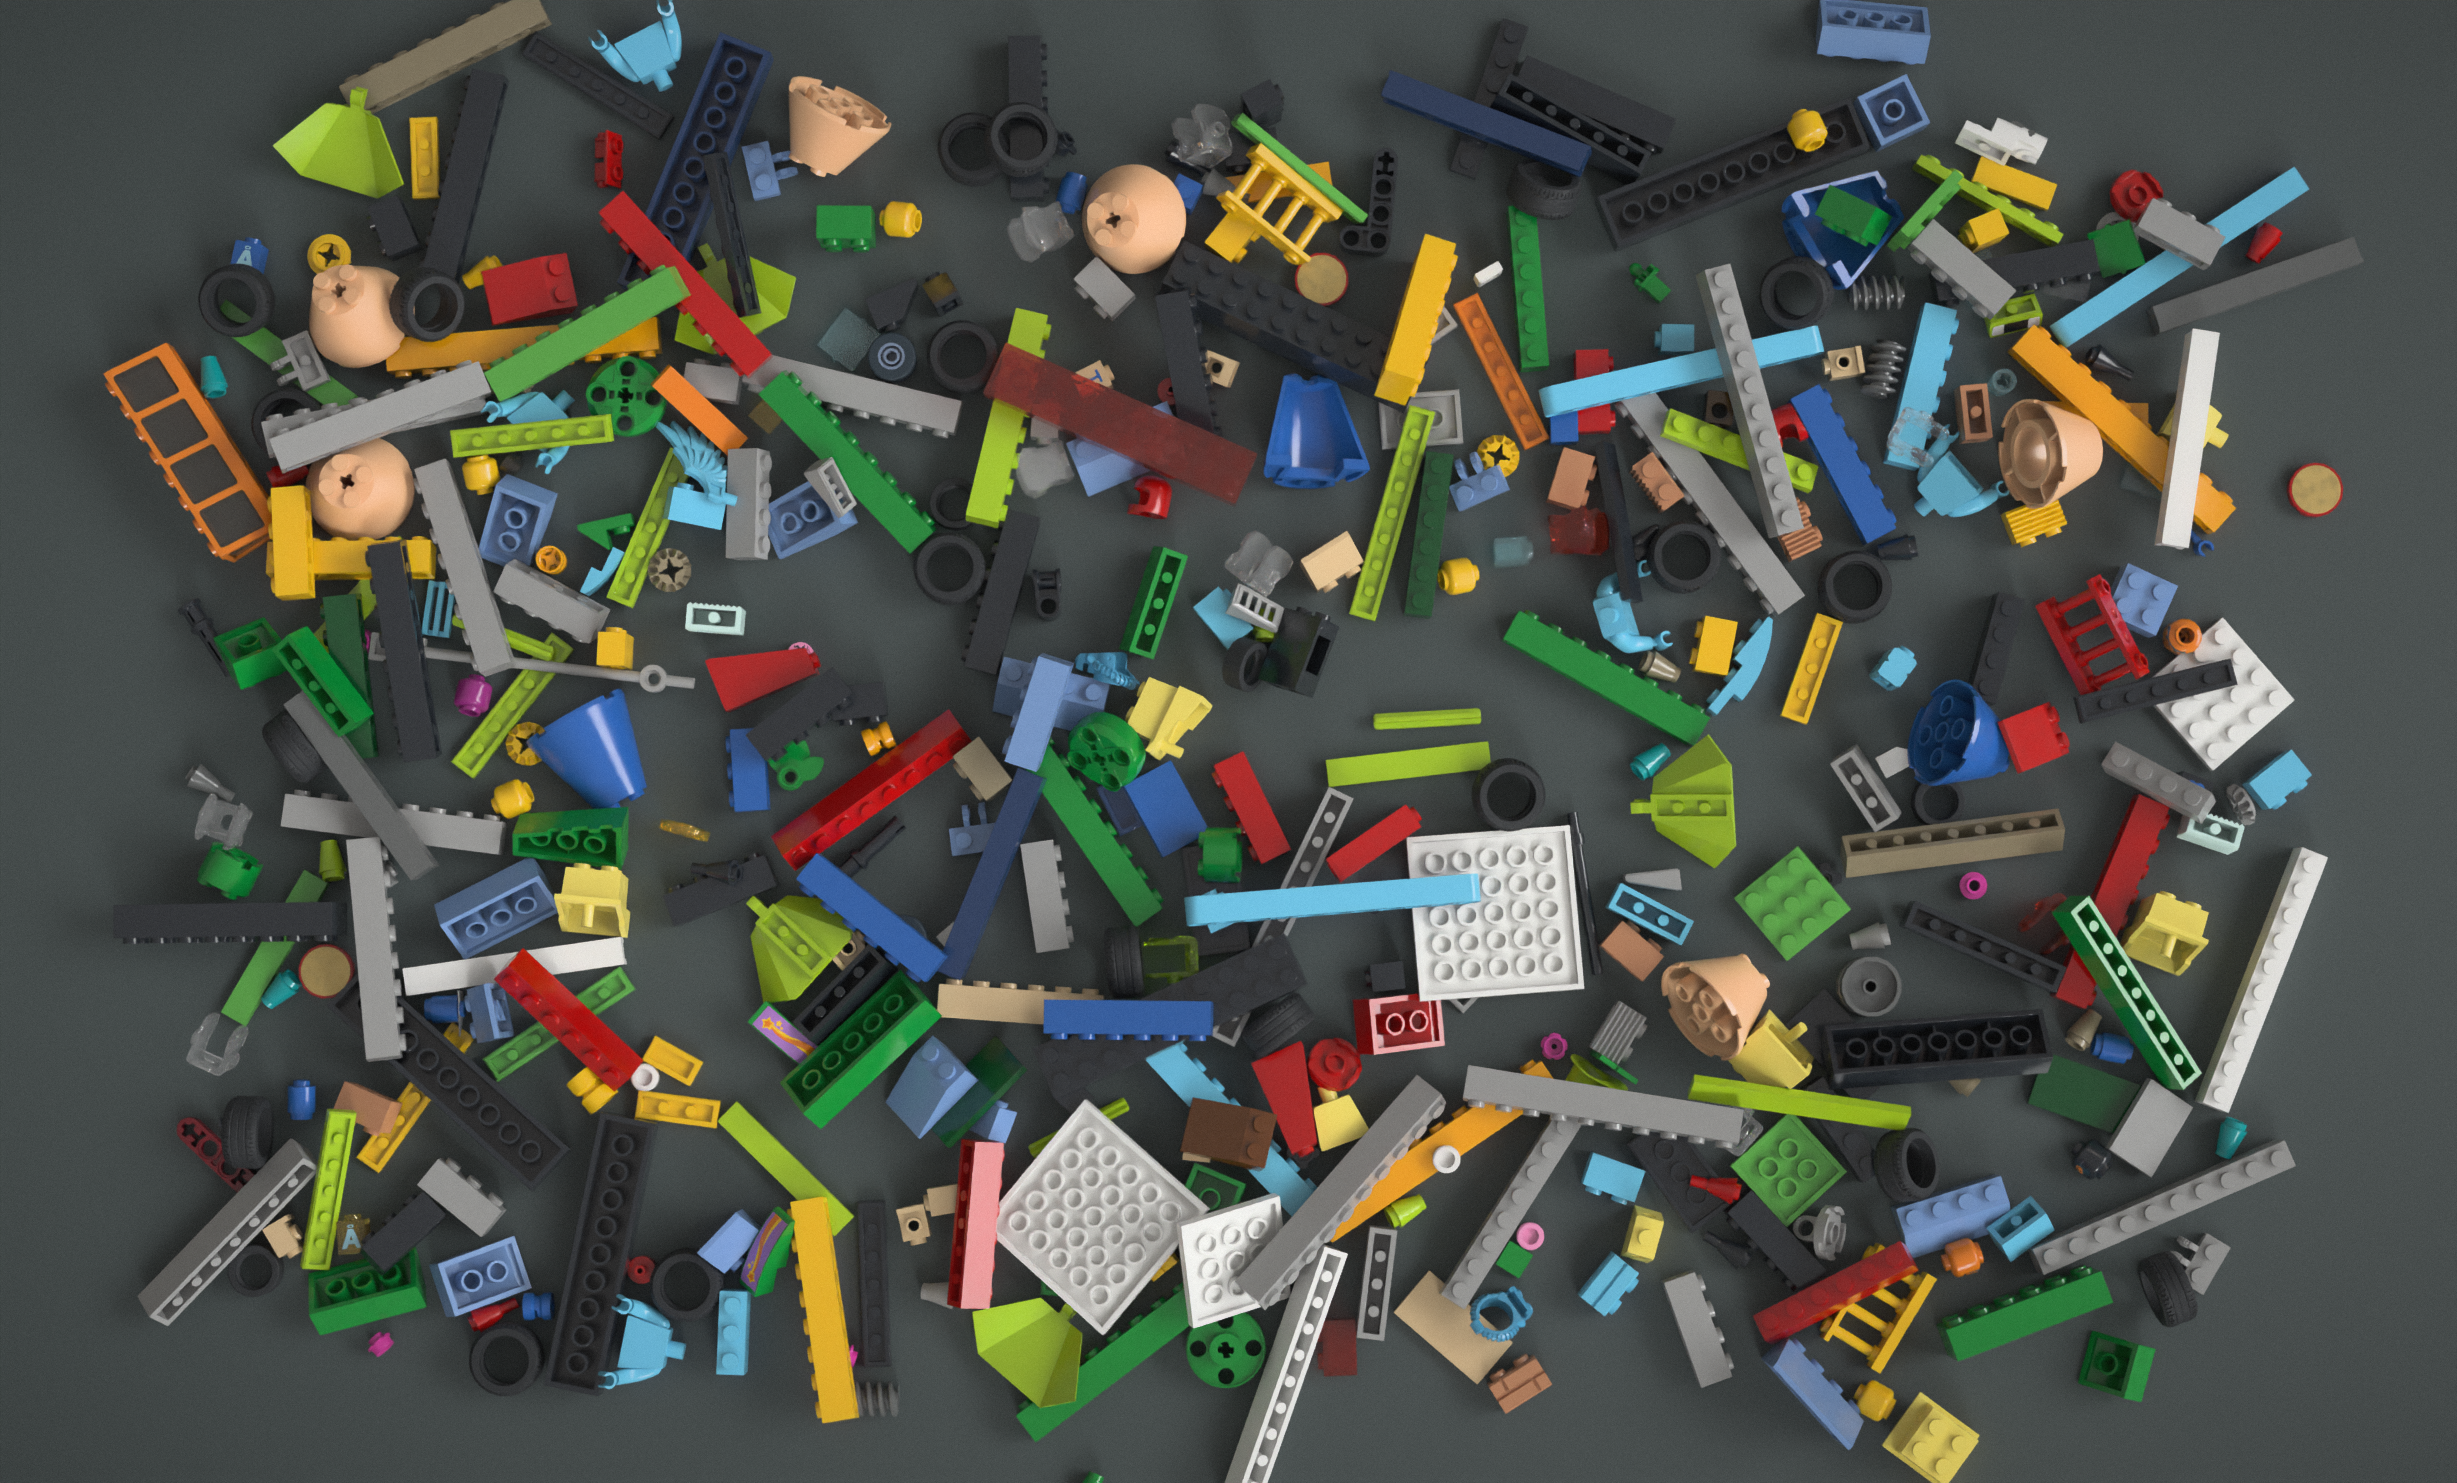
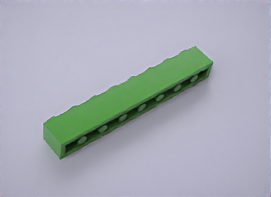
M665 265L659 266L650 272L652 277L642 281L639 278L627 285L628 291L621 295L618 291L604 298L605 304L597 308L595 304L581 311L582 317L574 321L571 317L558 324V331L552 334L550 331H546L535 337L537 343L530 347L527 344H523L512 351L514 356L505 360L504 357H501L489 364L491 369L484 372V375L498 400L501 402L510 399L691 296L676 267L666 268Z

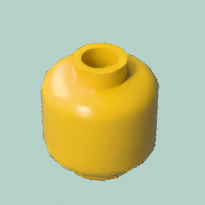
M1806 109L1795 112L1787 125V130L1795 147L1806 152L1814 151L1821 147L1828 133L1820 114L1816 111H1807Z
M892 201L887 204L885 210L881 211L879 220L880 225L884 226L887 235L910 238L915 232L920 230L922 215L913 203Z
M488 454L467 457V462L462 465L465 485L469 490H476L477 495L493 492V487L500 481L497 462L494 458L489 457Z
M1462 557L1444 561L1441 568L1438 569V585L1441 590H1445L1449 595L1471 592L1475 588L1476 581L1479 580V570L1475 564L1472 565L1468 558Z
M514 779L494 789V798L491 799V804L497 814L501 813L505 818L511 819L530 811L532 802H534V795L527 782L523 783L519 779Z
M1876 1380L1869 1381L1866 1386L1860 1384L1853 1397L1858 1400L1856 1405L1860 1409L1861 1414L1876 1422L1882 1418L1887 1420L1897 1402L1894 1399L1893 1390Z

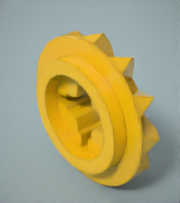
M326 234L316 238L311 243L307 259L311 269L319 274L334 266L350 264L352 251L341 237ZM333 248V254L340 259L331 260L330 264H327V259L320 255V253H329Z
M1492 435L1481 442L1477 453L1485 470L1494 466V457L1487 454V452L1496 453L1497 449L1502 446V455L1509 460H1500L1497 465H1500L1504 477H1507L1518 466L1519 450L1515 442L1505 435Z
M532 722L517 724L508 732L505 742L508 755L516 763L525 766L541 762L542 760L530 748H527L525 751L522 750L523 744L520 743L518 738L528 739L529 736L536 733L540 735L545 732L544 728Z

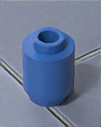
M1066 172L1065 177H1062L1055 204L1060 206V211L1074 214L1075 210L1080 211L1082 209L1088 187L1086 184L1087 177L1074 172Z
M458 995L432 996L431 999L425 1000L424 1014L427 1021H432L433 1023L459 1022ZM460 1000L459 1013L461 1017H465L467 1012L465 1001Z
M2106 1032L2101 1034L2095 1033L2090 1053L2095 1055L2097 1059L2124 1064L2126 1059L2130 1060L2132 1057L2133 1044L2130 1043L2129 1037Z
M293 1080V1085H288L287 1112L290 1113V1119H313V1112H316V1085H311L310 1080Z

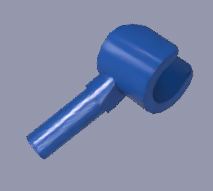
M2191 529L2190 538L2194 543L2193 551L2196 555L2205 557V554L2201 551V546L2205 544L2206 548L2210 551L2214 550V546L2210 541L2201 540Z

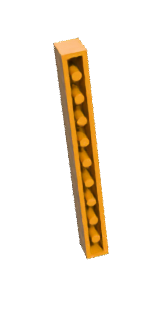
M652 317L578 360H585V363L602 362L601 358L611 357L612 360L623 356L639 355L640 359L656 358V354L663 353L660 320L657 317ZM558 325L452 333L445 339L435 342H424L413 337H404L399 343L400 348L386 358L387 372L395 375L397 379L412 378L413 373H422V376L430 377L431 374L440 370L449 372L456 370L457 364L467 360H471L472 363L479 361L482 371L486 372L491 369L489 365L491 362L501 357H504L505 360L514 356L512 353L514 349L523 344H527L530 347L537 343L535 337L546 331H550L552 334L558 331L559 327Z
M2035 325L2028 328L2007 353L2078 416L2086 417L2098 428L2101 438L2162 493L2170 442L2162 436L2157 437L2151 431L2152 426L2141 417L2139 419L2130 412L2132 408L2125 401L2114 398L2110 394L2112 392L2111 389L2104 382H2097L2092 378L2088 367L2082 363L2077 364L2070 358V351L2061 344L2057 346L2050 339L2051 335L2046 329L2041 326L2037 328ZM2200 472L2193 522L2206 534H2211L2221 526L2236 507L2231 504L2233 500L2223 491L2218 492L2211 486L2213 483L2211 479Z
M1532 1059L1519 1068L1521 1070L1520 1074L1553 1079L1540 1060L1535 1063ZM1485 1104L1484 1108L1470 1107L1468 1109L1464 1105L1451 1114L1453 1119L1446 1124L1440 1121L1429 1129L1431 1134L1424 1139H1415L1408 1147L1406 1155L1402 1159L1396 1160L1390 1167V1172L1386 1178L1381 1181L1379 1180L1372 1188L1370 1196L1365 1201H1360L1354 1208V1213L1350 1219L1338 1226L1331 1242L1333 1243L1438 1172L1432 1161L1433 1153L1438 1147L1443 1145L1452 1146L1461 1156L1522 1115L1523 1110L1512 1109L1511 1113L1496 1111V1106Z

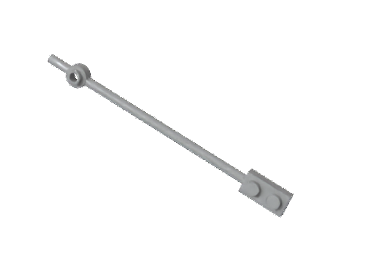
M372 632L368 659L383 662L386 659L385 648L380 646L379 633ZM423 638L426 658L471 663L470 656L474 655L473 652L427 647L428 639ZM514 657L516 666L512 667L638 682L645 690L651 693H658L666 686L690 689L695 687V678L667 675L666 671L658 665H648L641 672ZM658 675V683L651 684V676Z

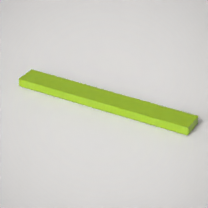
M1413 405L1408 407L1349 611L1350 615L1371 621L1376 620L1434 419V411Z
M1696 1074L1693 1076L1687 1091L1688 1099L1892 1130H1904L1911 1116V1107Z

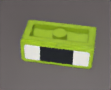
M2029 294L2009 299L1991 320L1987 317L1984 320L1990 338L2027 330L2033 325L2039 327L2042 325L2043 313L2035 294Z

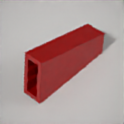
M807 648L712 658L705 661L726 712L735 711L820 675L818 668L821 667L816 652L810 653V650Z
M1404 805L1324 861L1340 883L1421 828L1419 822L1422 818L1414 806L1409 809L1407 805Z
M1299 1041L1251 1063L1273 1113L1277 1115L1276 1120L1292 1155L1298 1154L1301 1158L1314 1152L1313 1147L1318 1145L1305 1050L1302 1042Z

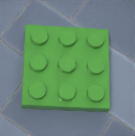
M1954 170L1888 242L1887 246L1893 252L1900 246L1905 249L1961 188L1958 182L1963 176Z
M1796 846L1734 897L1786 961L1851 910L1849 905L1799 846Z
M1785 1114L1729 1165L1785 1227H1788L1847 1172L1797 1116Z

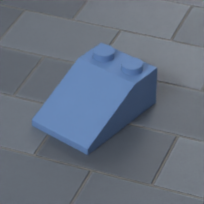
M509 474L502 478L496 484L480 541L479 551L481 557L504 567L513 559H517L532 567L550 521L557 493Z
M809 481L769 503L771 521L768 525V535L779 559L788 557L833 537L858 523L853 509L849 510L843 517L838 518Z
M486 983L467 989L468 995L464 996L467 1011L472 1014L473 1022L470 1023L472 1038H477V1043L515 1036L506 991L498 983Z
M932 1036L912 1056L886 1103L912 1132L921 1139L978 1079L945 1044Z
M515 1236L429 1265L446 1317H456L532 1288Z

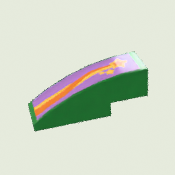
M765 1001L748 1021L750 1025L798 1065L818 1047L817 1044L808 1040L791 1019H788L769 1001Z
M775 1207L765 1220L753 1241L742 1268L739 1283L754 1297L773 1292L777 1269L786 1267L795 1220L780 1207Z

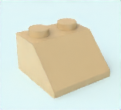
M1345 531L1301 559L1299 566L1316 592L1323 590L1324 593H1327L1338 585L1336 580L1346 575L1348 579L1360 572L1359 566L1363 564V559L1349 533Z

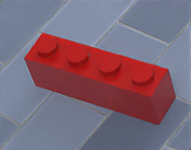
M1242 751L1215 764V772L1211 773L1217 787L1223 786L1228 795L1223 799L1229 811H1235L1239 818V821L1235 822L1237 828L1241 829V836L1247 835L1251 842V845L1247 848L1253 861L1259 860L1263 864L1290 851L1291 848L1244 752Z

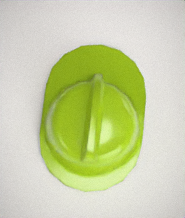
M1571 1054L1570 1058L1574 1064L1565 1081L1628 1091V1087L1617 1078L1598 1069L1585 1058Z

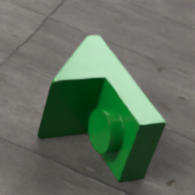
M628 513L579 524L577 528L582 534L611 551L613 544L610 532H614V535L630 533V528L636 527L635 517Z

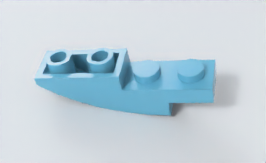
M1769 616L1763 621L1758 619L1749 629V632L1752 633L1746 642L1741 640L1732 650L1735 656L1731 661L1739 668L1736 670L1733 667L1723 679L1726 682L1724 687L1720 691L1716 688L1706 701L1709 705L1705 710L1711 715H1717L1731 697L1735 698L1738 702L1742 701L1754 685L1765 663L1770 646L1773 620Z

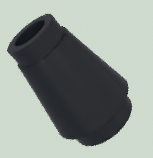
M1908 534L1877 545L1881 561L1912 560L1913 557H1918L1915 535L1908 536Z

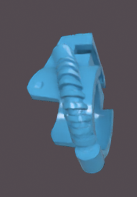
M1125 652L1081 653L1076 656L1075 668L1081 671L1088 669L1087 672L1094 674V680L1123 686L1129 690H1136L1140 686L1139 681L1127 669L1128 655Z
M1515 1286L1509 1288L1506 1293L1503 1291L1497 1294L1488 1293L1481 1295V1297L1479 1296L1472 1303L1470 1308L1472 1323L1470 1327L1476 1335L1480 1333L1482 1337H1487L1488 1340H1496V1342L1508 1341L1517 1334L1519 1328L1525 1326V1321L1531 1317L1533 1309L1529 1303L1525 1302L1522 1292L1516 1289ZM1487 1307L1503 1309L1508 1314L1510 1326L1502 1331L1485 1328L1479 1320V1311Z

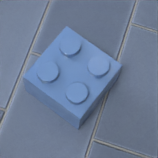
M1907 74L1857 97L1853 103L1855 111L1876 152L1924 130L1930 124Z
M2127 563L2120 567L2110 594L2127 628L2150 638L2156 636L2178 586Z

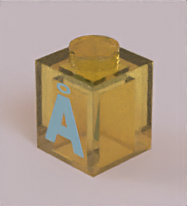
M361 1213L344 1215V1220L336 1222L338 1255L357 1254L360 1252L363 1246L361 1241L371 1232L370 1218H361Z

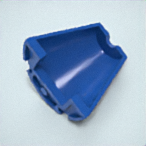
M1878 171L1796 191L1783 202L1781 211L1785 213L1786 219L1782 221V225L1795 256L1808 257L1821 264L1829 273L1834 289H1846L1851 286L1904 219L1899 203L1895 199L1888 198L1885 191L1887 183ZM1829 185L1845 191L1893 216L1877 246L1869 242L1866 247L1820 224L1822 218L1815 215V212Z
M1299 374L1283 376L1263 463L1265 477L1269 478L1271 476L1273 483L1284 487L1318 489L1333 487L1335 482H1339L1341 479L1346 478V482H1351L1365 475L1370 470L1369 463L1337 382L1322 375L1313 376L1310 378V381L1303 380Z
M622 689L611 691L610 695L606 698L602 695L546 726L544 728L545 732L540 735L536 733L526 741L527 746L593 809L621 807L619 802L626 798H629L630 801L636 800L645 794L643 789L647 787L625 694Z

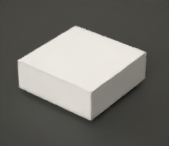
M1499 261L1476 273L1473 280L1477 287H1481L1499 277L1503 268Z

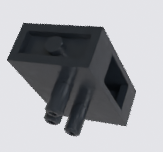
M1297 606L1296 611L1285 608L1278 631L1274 635L1258 679L1274 687L1313 698L1340 626L1331 623V617L1320 612H1316L1313 616V612Z

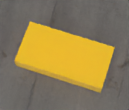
M658 1036L653 1038L642 1058L644 1062L688 1086L692 1085L704 1063Z

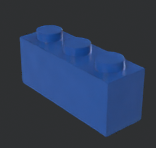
M754 728L730 730V736H726L727 753L731 752L732 763L727 764L728 779L733 780V790L729 791L730 807H734L735 812L738 813L771 810L768 762L764 760L746 737V734Z

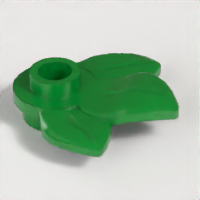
M805 740L799 745L795 743L790 745L786 749L788 753L779 761L774 762L771 760L769 762L770 766L777 772L778 784L788 791L798 789L804 781L815 779L824 765L823 758L810 757L809 747ZM787 773H795L796 778L793 782L786 780Z

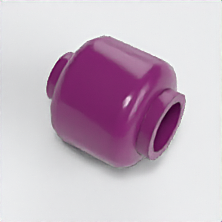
M470 674L469 678H463L458 681L454 704L459 708V712L464 715L480 716V713L486 712L489 708L492 687L489 683L485 682L483 676Z

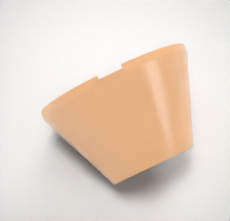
M2037 399L2018 401L2005 415L2001 425L2002 428L2005 427L2003 441L1998 442L2000 469L2004 482L2016 501L2021 500L2024 502L2027 508L2036 509L2050 505L2094 476L2099 470L2103 456L2102 440L2098 429L2090 420Z

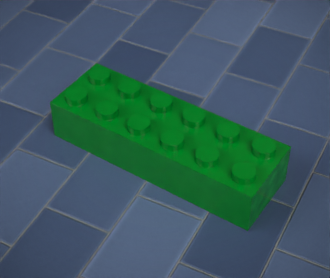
M900 970L779 1083L800 1111L822 1129L939 1020L942 1015L920 988Z
M2085 1264L2070 1269L2071 1274L2060 1277V1274L2053 1275L2044 1279L2045 1284L2037 1287L2034 1284L2026 1285L2019 1288V1293L2009 1297V1294H2003L1993 1298L1994 1303L1983 1306V1303L1967 1308L1968 1313L1961 1316L1954 1313L1943 1317L1942 1323L1937 1324L1936 1327L1947 1355L1956 1361H1961L2113 1303L2102 1272L2086 1267Z

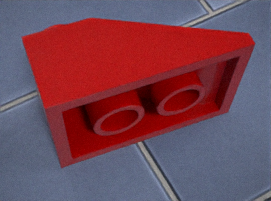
M567 253L537 257L481 272L492 325L570 314L578 306Z
M2050 701L1998 722L2018 774L2069 753V739L2065 732H2061L2058 724L2060 721L2058 711L2054 706H2051Z
M1419 993L1353 1000L1358 1054L1375 1055L1445 1046L1441 1000L1419 1002Z

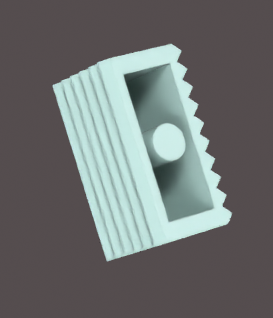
M689 602L687 604L685 629L692 632L743 636L746 611L740 606L731 607L718 604L715 606L707 603L704 605L702 603L698 604L695 602L693 604Z
M2212 813L2207 815L2202 824L2182 815L2177 838L2228 855L2238 850L2244 826L2243 824L2239 825L2238 822L2235 824L2233 821L2229 822L2228 819L2223 820L2222 817L2218 818L2217 815L2213 817Z

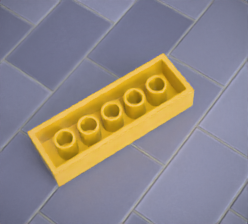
M1428 234L1424 235L1413 262L1374 396L1401 405H1406L1409 396L1415 397L1425 372V361L1428 360L1432 346L1430 344L1438 327L1437 320L1445 303L1443 299L1451 282V272L1454 270L1458 258L1457 255H1454L1455 243Z

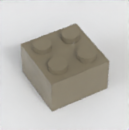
M980 737L953 756L956 761L953 767L963 779L968 777L973 784L969 788L980 801L983 799L988 802L992 801L1012 784L1013 779Z

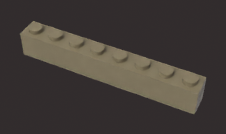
M540 0L499 2L490 7L489 12L481 16L480 14H475L465 20L466 23L457 28L456 26L446 28L441 32V36L433 40L431 38L422 40L417 44V48L409 52L404 50L396 53L392 57L393 60L385 64L380 62L372 65L368 69L369 72L361 76L353 75L348 77L339 88L348 105H350L351 89H356L357 86L368 89L364 109L374 114L552 25Z
M2059 809L1847 835L1841 837L1840 858L1845 877L1849 878L2063 850L2065 827Z

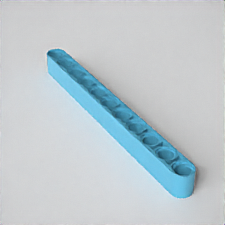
M2293 167L2207 224L2215 226L2220 230V234L2225 236L2222 247L2308 191L2309 187L2297 169ZM2166 250L2049 326L2059 343L2067 348L2193 266V264Z
M1818 326L1752 340L1760 369L1817 356L1825 352ZM1716 348L1556 384L1542 388L1538 392L1545 417H1552L1718 379L1724 376Z
M1461 874L1186 897L1184 901L1187 926H1202L1481 902L1478 874Z

